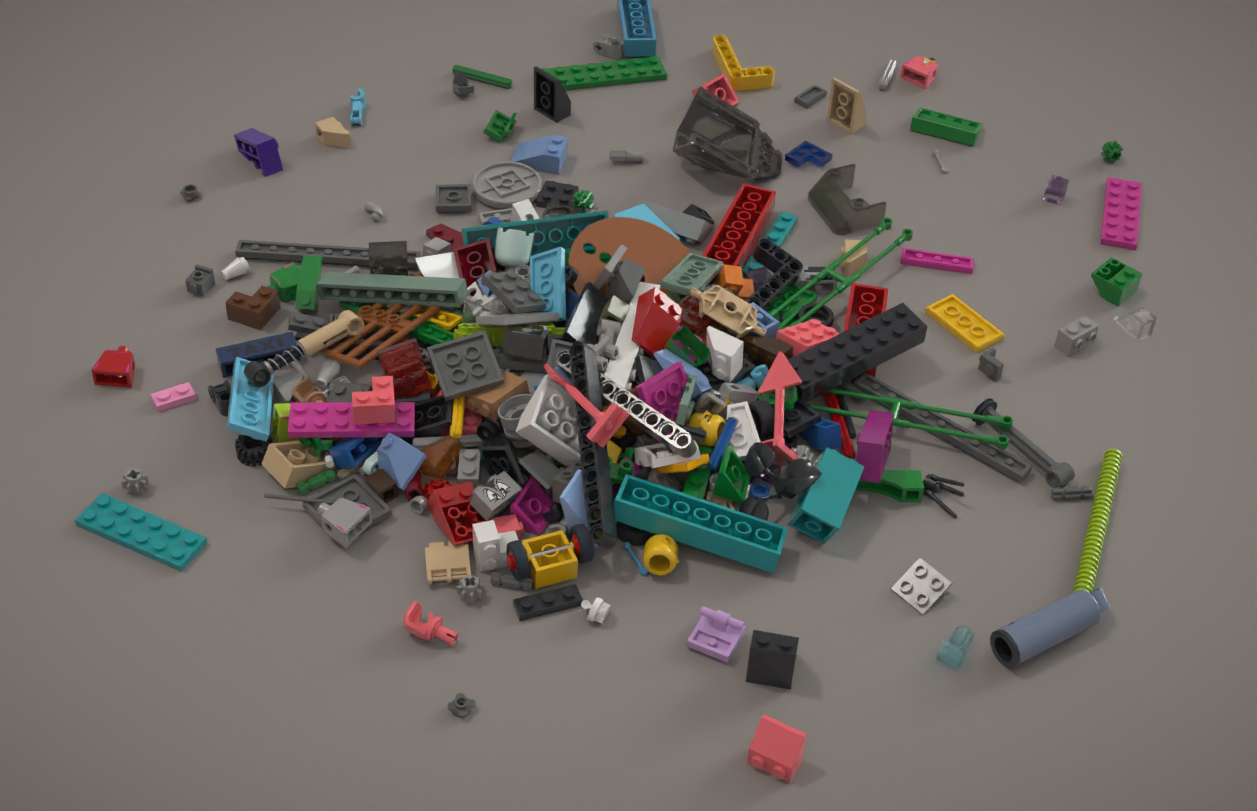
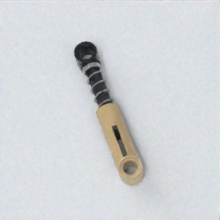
M343 311L337 320L298 340L296 347L291 346L290 350H284L283 354H277L274 359H268V361L260 363L257 361L249 362L244 368V375L255 386L264 387L269 383L274 371L281 370V367L288 366L292 361L296 362V359L301 356L308 358L348 335H358L364 328V322L352 311Z

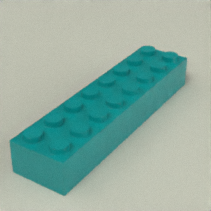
M603 210L461 228L463 246L489 238L495 252L497 229L503 228L502 232L514 229L525 231L526 236H529L530 233L534 234L530 256L558 247L564 248L565 253H569L577 236L589 225L609 218L608 211ZM591 244L583 245L584 251L595 249Z
M627 474L614 502L615 521L657 535H668L680 543L771 573L775 572L788 531L787 527Z

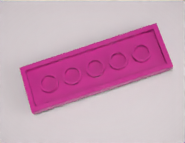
M1107 177L1100 244L1136 250L1142 183Z
M352 402L290 403L288 438L386 437L388 433L397 437H414L415 402H395V422L354 425Z

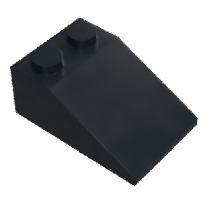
M535 66L534 110L558 123L571 115V100L559 79Z
M440 395L415 403L414 437L399 438L412 445L414 438L438 437L452 425L454 399L445 401L444 396Z
M507 436L496 437L478 447L490 477L494 474L498 476L505 471L517 484L525 483L523 472L518 463L519 459L513 451V443Z

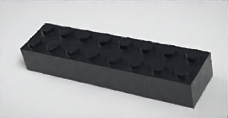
M901 303L788 359L802 380L801 384L796 385L798 397L806 403L916 347L925 341L928 326L904 303Z

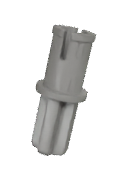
M628 149L626 151L611 150L609 154L611 161H625L628 163V161L643 162L644 160L642 157H637L644 156L643 151H629Z

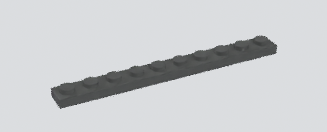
M239 240L235 250L236 257L302 262L303 255L322 256V262L402 268H419L415 258L421 257V251Z
M866 372L854 382V386L867 395L886 396L921 404ZM883 404L886 407L892 409L891 405ZM900 407L899 414L916 424L975 434L937 412ZM932 432L1019 482L1031 472L1032 465L1004 449L997 448L996 445L982 443L979 440Z

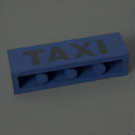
M287 332L216 348L217 361L222 377L233 376L236 357L260 363L268 361V359H274L277 354H283L284 350H290L291 346L296 347L297 342L293 332Z

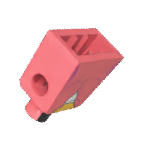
M917 56L902 64L900 78L927 89L936 77L938 64L934 58L927 59Z

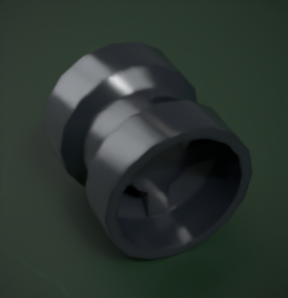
M487 417L477 427V435L482 441L489 442L504 430L500 418L495 421Z

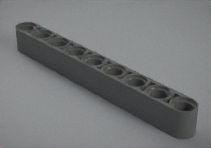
M560 351L556 356V363L572 379L569 351ZM598 371L601 400L610 406L613 402L630 414L627 419L681 457L689 458L695 454L697 447L688 432Z

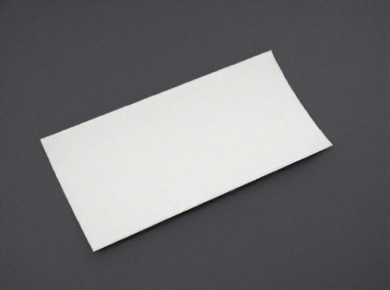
M454 252L415 258L424 277L459 278Z

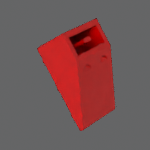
M472 482L432 490L427 502L434 521L453 546L473 542L472 524L486 522L470 504L473 497L472 492L475 490Z

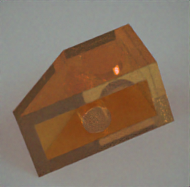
M448 435L425 446L422 452L427 457L419 467L424 475L444 479L463 445L459 439Z

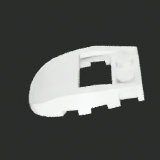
M695 440L693 441L697 449L695 454L689 458L681 457L663 443L634 449L635 463L644 467L651 466V468L701 459V455Z

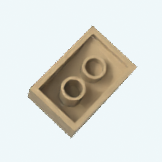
M834 77L831 84L827 120L850 134L865 127L866 109L860 91Z
M300 441L269 444L262 461V465L284 488L296 487L299 482H307L306 479L320 473L324 474L325 471L336 468L335 462L333 467H326L323 451H320V457H314V445L304 446Z

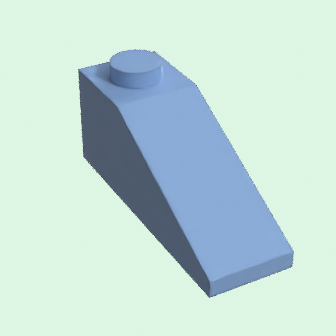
M667 349L654 353L663 370L676 362H682L687 379L689 374L697 376L692 401H695L711 389L707 377L700 370Z

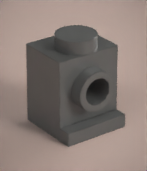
M196 264L194 266L195 270L185 280L187 292L205 296L215 284L213 269Z

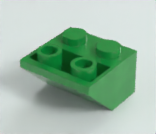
M1111 257L1092 272L1091 277L1101 297L1119 307L1138 290L1143 273Z

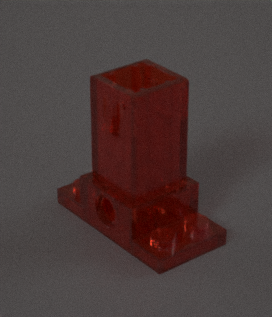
M406 337L399 340L393 346L377 351L384 375L393 376L394 398L414 397L425 391H430V398L435 397L416 338L408 340Z

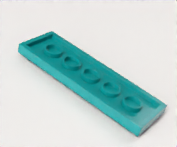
M101 493L75 519L76 526L180 572L207 544V538L104 493Z

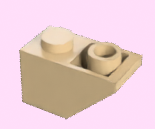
M334 117L315 122L316 137L324 145L350 148L351 134L342 126L341 122H338Z
M845 239L844 247L841 246L840 257L862 240ZM867 243L841 262L840 267L844 269V276H849L865 266Z

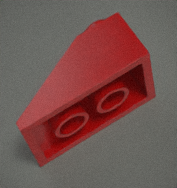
M656 287L638 296L631 340L655 358L654 353L666 349L664 347L665 344L676 332L680 324L682 308Z

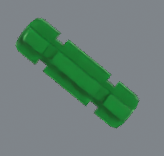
M329 469L324 474L320 473L306 479L307 482L297 483V490L300 495L309 492V489L312 491L326 485V482L331 483L335 481L336 474L333 469Z

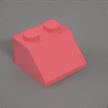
M724 73L691 91L695 97L697 91L701 89L729 107L739 103Z
M764 714L750 745L747 763L790 783L802 763L807 734Z

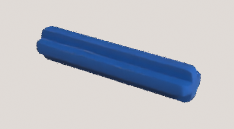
M732 417L727 419L709 459L710 461L707 464V467L713 471L718 469L726 446H728L738 421Z

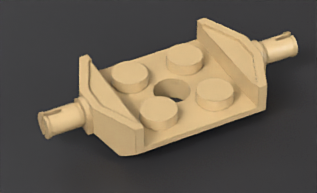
M714 285L703 293L694 287L691 288L689 294L700 301L699 317L702 318L705 314L736 332L737 339L750 333V331L761 337H764L767 330L757 325L756 307L718 285ZM726 306H731L734 311H729Z

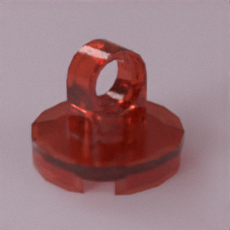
M690 295L682 298L678 303L682 308L680 323L691 330H704L712 324L714 319L705 314L702 318L699 317L700 301L695 297H690Z

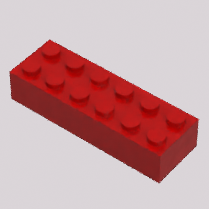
M852 283L843 332L885 312L889 288ZM877 366L866 371V373L875 377Z

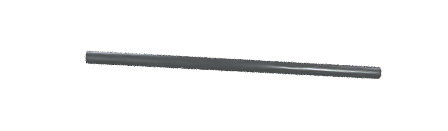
M266 493L264 495L265 498L311 503L324 502L330 505L336 502L333 500Z

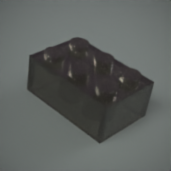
M407 241L369 242L370 274L409 276Z

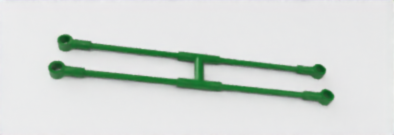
M883 218L882 223L870 235L838 260L829 264L814 276L813 280L776 309H772L768 314L776 317L778 312L826 276L841 283L835 288V291L788 327L802 323L834 296L842 293L858 280L860 275L896 246H900L905 241L912 240L913 231L911 229H904L902 235L892 245L850 277L846 278L835 272L834 270L839 267L841 262L875 235H879L884 230L892 228V219Z
M834 388L827 391L829 393L891 405L890 413L894 414L893 426L915 428L979 440L982 443L996 445L999 449H1006L1008 447L1009 438L1005 435H999L998 437L980 436L910 423V421L900 420L897 417L900 407L913 410L916 408L986 421V423L1000 425L1001 428L1009 430L1013 426V418L1011 416H1003L1002 418L989 415L982 416L916 404V402L886 396L878 397ZM808 404L818 411L867 419L868 416L867 414Z

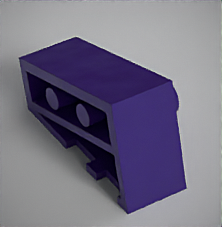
M253 128L234 134L238 151L248 161L252 160L255 163L254 167L256 169L260 168L264 177L283 171L277 149L279 145L275 138Z

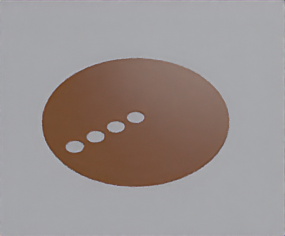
M612 217L589 225L577 236L570 250L568 265L578 270L579 275L573 284V288L580 296L585 284L589 281L594 284L607 265L600 261L599 255L606 253L612 258L620 245L627 247V250L618 263H622L624 258L644 267V283L660 285V281L691 252L672 234L652 223L628 217ZM583 245H593L596 249L595 254H587L583 250ZM608 278L599 289L606 297H608L606 294L609 286L606 284ZM660 288V291L669 297L668 293L670 291Z

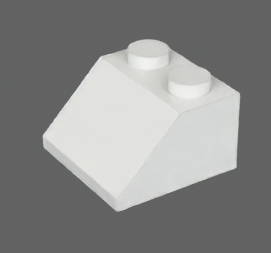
M708 326L706 346L710 350L708 362L712 374L720 380L731 383L742 369L744 342Z

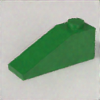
M303 255L295 301V309L299 312L318 313L320 294L317 283L321 279L322 256Z

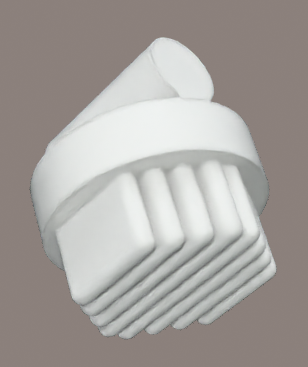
M599 597L595 599L593 605L588 600H584L581 603L582 608L589 611L587 620L591 622L596 621L603 624L607 617L606 615H608L610 605L604 603V600Z

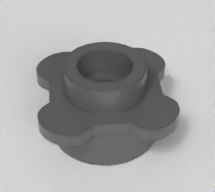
M193 184L185 185L183 190L180 191L185 200H194L196 197L201 196V193L197 191V186Z
M458 693L454 701L448 703V710L453 711L455 716L462 718L471 713V708L475 707L476 702L474 699L465 697L463 693Z

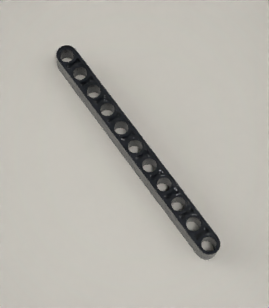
M576 341L569 349L572 385L600 412H603L596 352L583 342ZM574 399L588 536L593 543L605 549H610L616 544L617 530L607 444L601 447L586 436L596 422Z

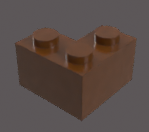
M261 286L253 296L235 291L225 302L228 320L258 330H262L281 308L279 291L265 286Z

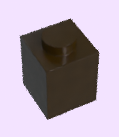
M383 469L365 477V484L385 504L398 497L397 482Z

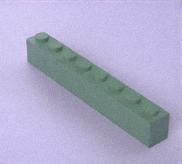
M326 272L317 283L321 300L461 307L468 297L466 280L463 278Z

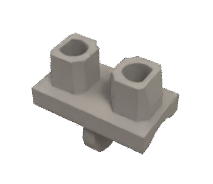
M605 336L595 345L587 344L596 352L597 366L600 371H604L608 367L607 358L615 360L619 356V349L617 346L612 345L611 337Z

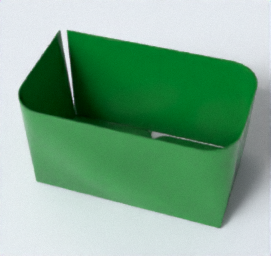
M685 325L682 329L680 327L664 346L667 350L695 368L699 367L710 356L709 348ZM677 340L681 342L683 350H681L673 341ZM687 355H694L697 359V364H695Z

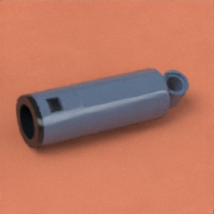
M1102 588L1091 592L1083 589L1075 591L992 632L990 636L992 651L1002 665L1007 668H1014L1024 661L1099 623L1101 613L1111 609V606Z

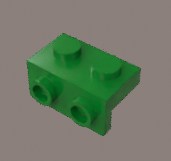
M495 110L483 133L501 143L503 138H508L512 131L511 129L517 122L514 119L517 113L514 112L511 118Z

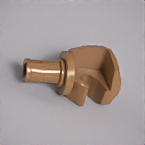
M308 377L299 382L292 390L294 400L297 403L327 402V397L321 391H318L316 384Z

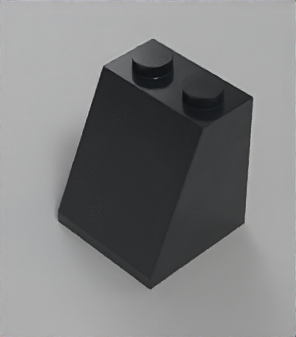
M753 630L746 682L791 690L799 638Z

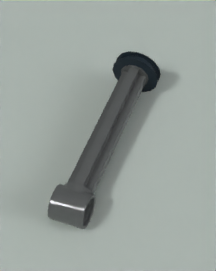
M992 398L984 400L973 413L1002 418L996 412L997 402H994ZM972 419L977 425H982L986 422ZM987 423L1000 435L1007 436L1010 444L1046 473V481L1052 488L1062 487L1074 479L1075 473L1070 464L1054 461L1014 426L1009 430H1005L1000 425Z

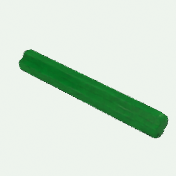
M454 65L452 68L453 74L461 70L467 78L508 89L512 86V79L459 65Z

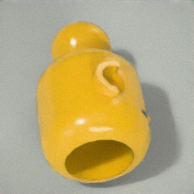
M706 410L705 413H694L690 420H686L684 424L707 431L705 441L695 440L697 445L715 447L726 422L723 417L711 414Z
M654 534L649 538L644 547L643 562L645 568L650 573L661 576L671 573L675 569L676 564L680 562L676 541L664 534Z

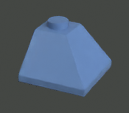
M391 433L387 434L377 449L379 470L383 469L397 482V487L405 490L427 457L426 454Z

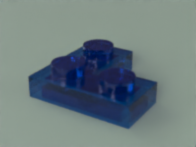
M804 141L785 154V161L799 167L809 160L822 167L832 160L833 154L808 141Z

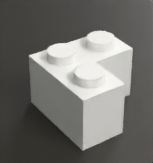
M494 520L472 524L473 553L479 571L508 566L506 546L507 543L518 540L516 532L510 531L498 534Z

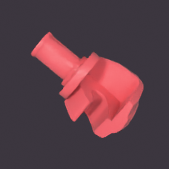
M417 601L410 605L403 618V626L408 632L425 641L431 642L434 638H438L451 646L456 643L454 639H458L459 633L442 625L443 618L439 616L434 618L433 613L430 612L428 622L422 623V606Z

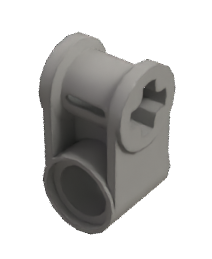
M603 35L601 40L593 43V49L596 53L614 60L623 58V41L621 39Z

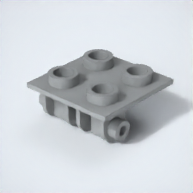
M919 558L891 589L924 615L940 597L946 598L949 595L948 588L953 583L923 559Z

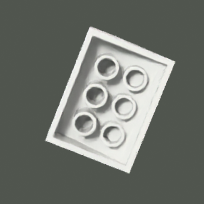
M547 374L523 411L516 433L566 467H569L576 461L581 462L574 398L564 386L551 379Z

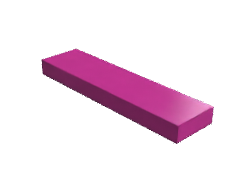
M902 248L900 264L972 274L974 258Z

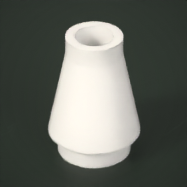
M237 257L221 271V274L227 281L231 278L247 274L250 267L244 257Z
M332 359L324 361L315 381L316 385L320 388H325L340 373V365Z

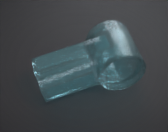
M957 626L949 640L944 641L941 645L937 659L958 669L975 634L967 626Z

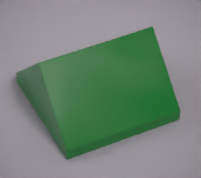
M730 445L726 446L712 495L742 503L745 501L751 475L748 474L745 465Z

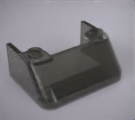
M855 164L827 170L808 193V201L836 235L842 236L876 228L885 217L886 202L869 205L862 198L850 200L843 190L853 187Z

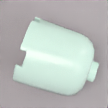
M498 228L494 254L496 263L505 267L504 271L514 272L516 267L528 265L534 234L530 233L529 236H526L525 231L508 229V231L502 232L503 228Z

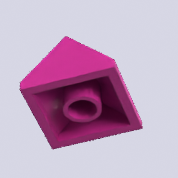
M530 477L511 504L510 515L516 514L517 520L522 522L525 532L539 536L549 522L545 521L543 513L549 511V506L555 503L535 480Z

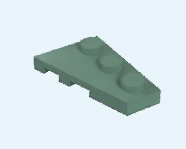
M689 374L675 424L684 426L685 421H689L693 414L695 402L692 401L697 380L695 375Z

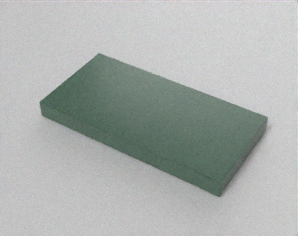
M689 253L660 281V288L693 297L689 294L691 288L694 287L701 292L720 272L724 262Z

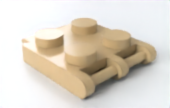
M444 541L431 542L429 547L425 548L428 584L436 581H447V583H450L452 580L463 579L471 575L468 544L453 546L448 541V546H444Z

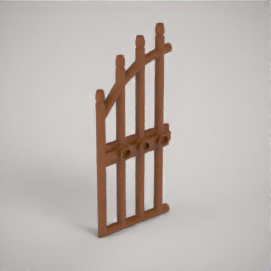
M412 272V273H410V275H409V276H422V277H424L423 274H422V272H420L419 274H415V273ZM376 303L372 307L370 305L362 306L356 314L363 320L364 324H367L362 332L358 335L350 336L332 350L326 347L317 352V354L362 369L443 309L444 306H429L426 312L413 321L407 319L423 309L425 305H414L400 316L396 313L407 306V304H395L387 311L381 309L389 303ZM376 327L381 329L348 354H340ZM388 333H394L392 337L387 339L385 342H383L373 351L368 353L362 359H355L358 355H360L366 349H368L377 341L382 339Z

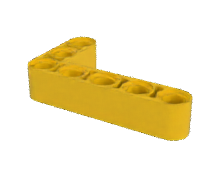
M715 35L713 37L712 53L721 73L726 75L733 91L771 88L774 85V68L765 66L742 69L727 37L724 35Z

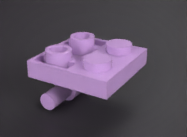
M702 606L700 610V615L702 616L687 640V647L728 663L745 633L746 626L744 622L732 618L731 614L720 610L714 611Z

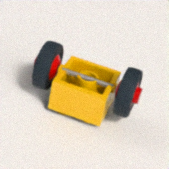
M577 524L570 528L571 542L568 541L563 530L522 540V543L519 540L511 541L506 546L507 565L516 580L526 579L530 574L536 589L577 578L578 562L587 563L593 560V542L589 539L588 530L584 524Z

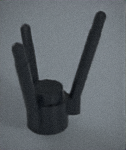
M928 474L923 480L924 495L933 499L952 517L957 518V515L934 494H939L942 489L964 496V492L943 484L947 483L963 487L964 483Z

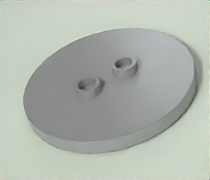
M509 161L497 162L483 167L475 174L472 182L473 193L484 204L496 208L510 209L512 204L529 199L531 203L535 201L542 189V179L539 173L528 165Z

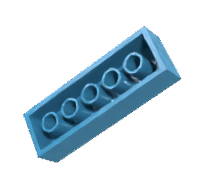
M617 0L624 57L656 56L657 39L650 0Z

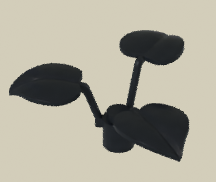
M756 442L748 450L745 458V469L751 476L759 477L765 471L777 482L774 485V489L777 495L759 497L758 500L748 497L742 502L739 512L767 521L769 509L762 501L782 499V497L792 499L814 484L822 472L805 459H795L786 469L787 478L781 479L768 469L775 463V454L771 447L764 443Z

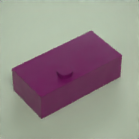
M869 411L862 432L857 435L856 461L864 466L859 480L880 483L891 452L894 414Z

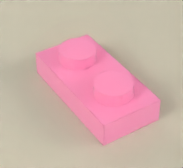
M189 382L151 394L152 402L158 412L197 400L196 394Z

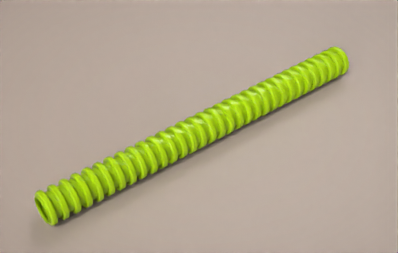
M1108 449L1104 453L1073 592L1081 589L1091 592L1094 589L1123 457L1122 453L1117 449Z

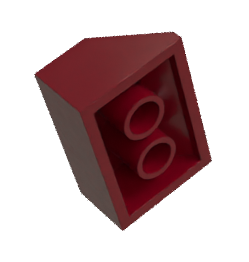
M489 238L453 249L459 278L466 280L467 288L474 282L479 285L477 280L489 270L493 273H499L494 257L495 252ZM473 290L470 296H474L477 290Z

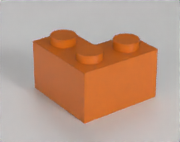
M724 264L713 282L714 285H721L722 288L727 287L728 291H733L734 295L745 302L754 293L753 280L743 278L742 267Z

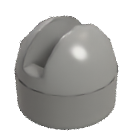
M419 495L409 502V506L414 513L421 514L427 509L428 501L424 496Z

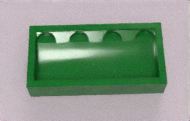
M920 107L912 117L910 130L974 146L984 123Z

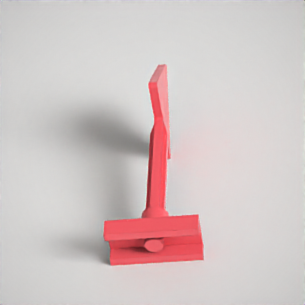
M781 351L775 358L758 391L761 395L775 391L774 438L762 441L761 443L771 447L775 454V464L779 467L783 466L784 460L789 459L792 462L798 459V455L785 445V439L783 438L785 388L802 383V380Z
M546 363L544 368L550 378L564 386L568 393L594 418L596 424L586 436L591 441H595L601 447H604L630 414L613 402L605 412H600L568 380Z

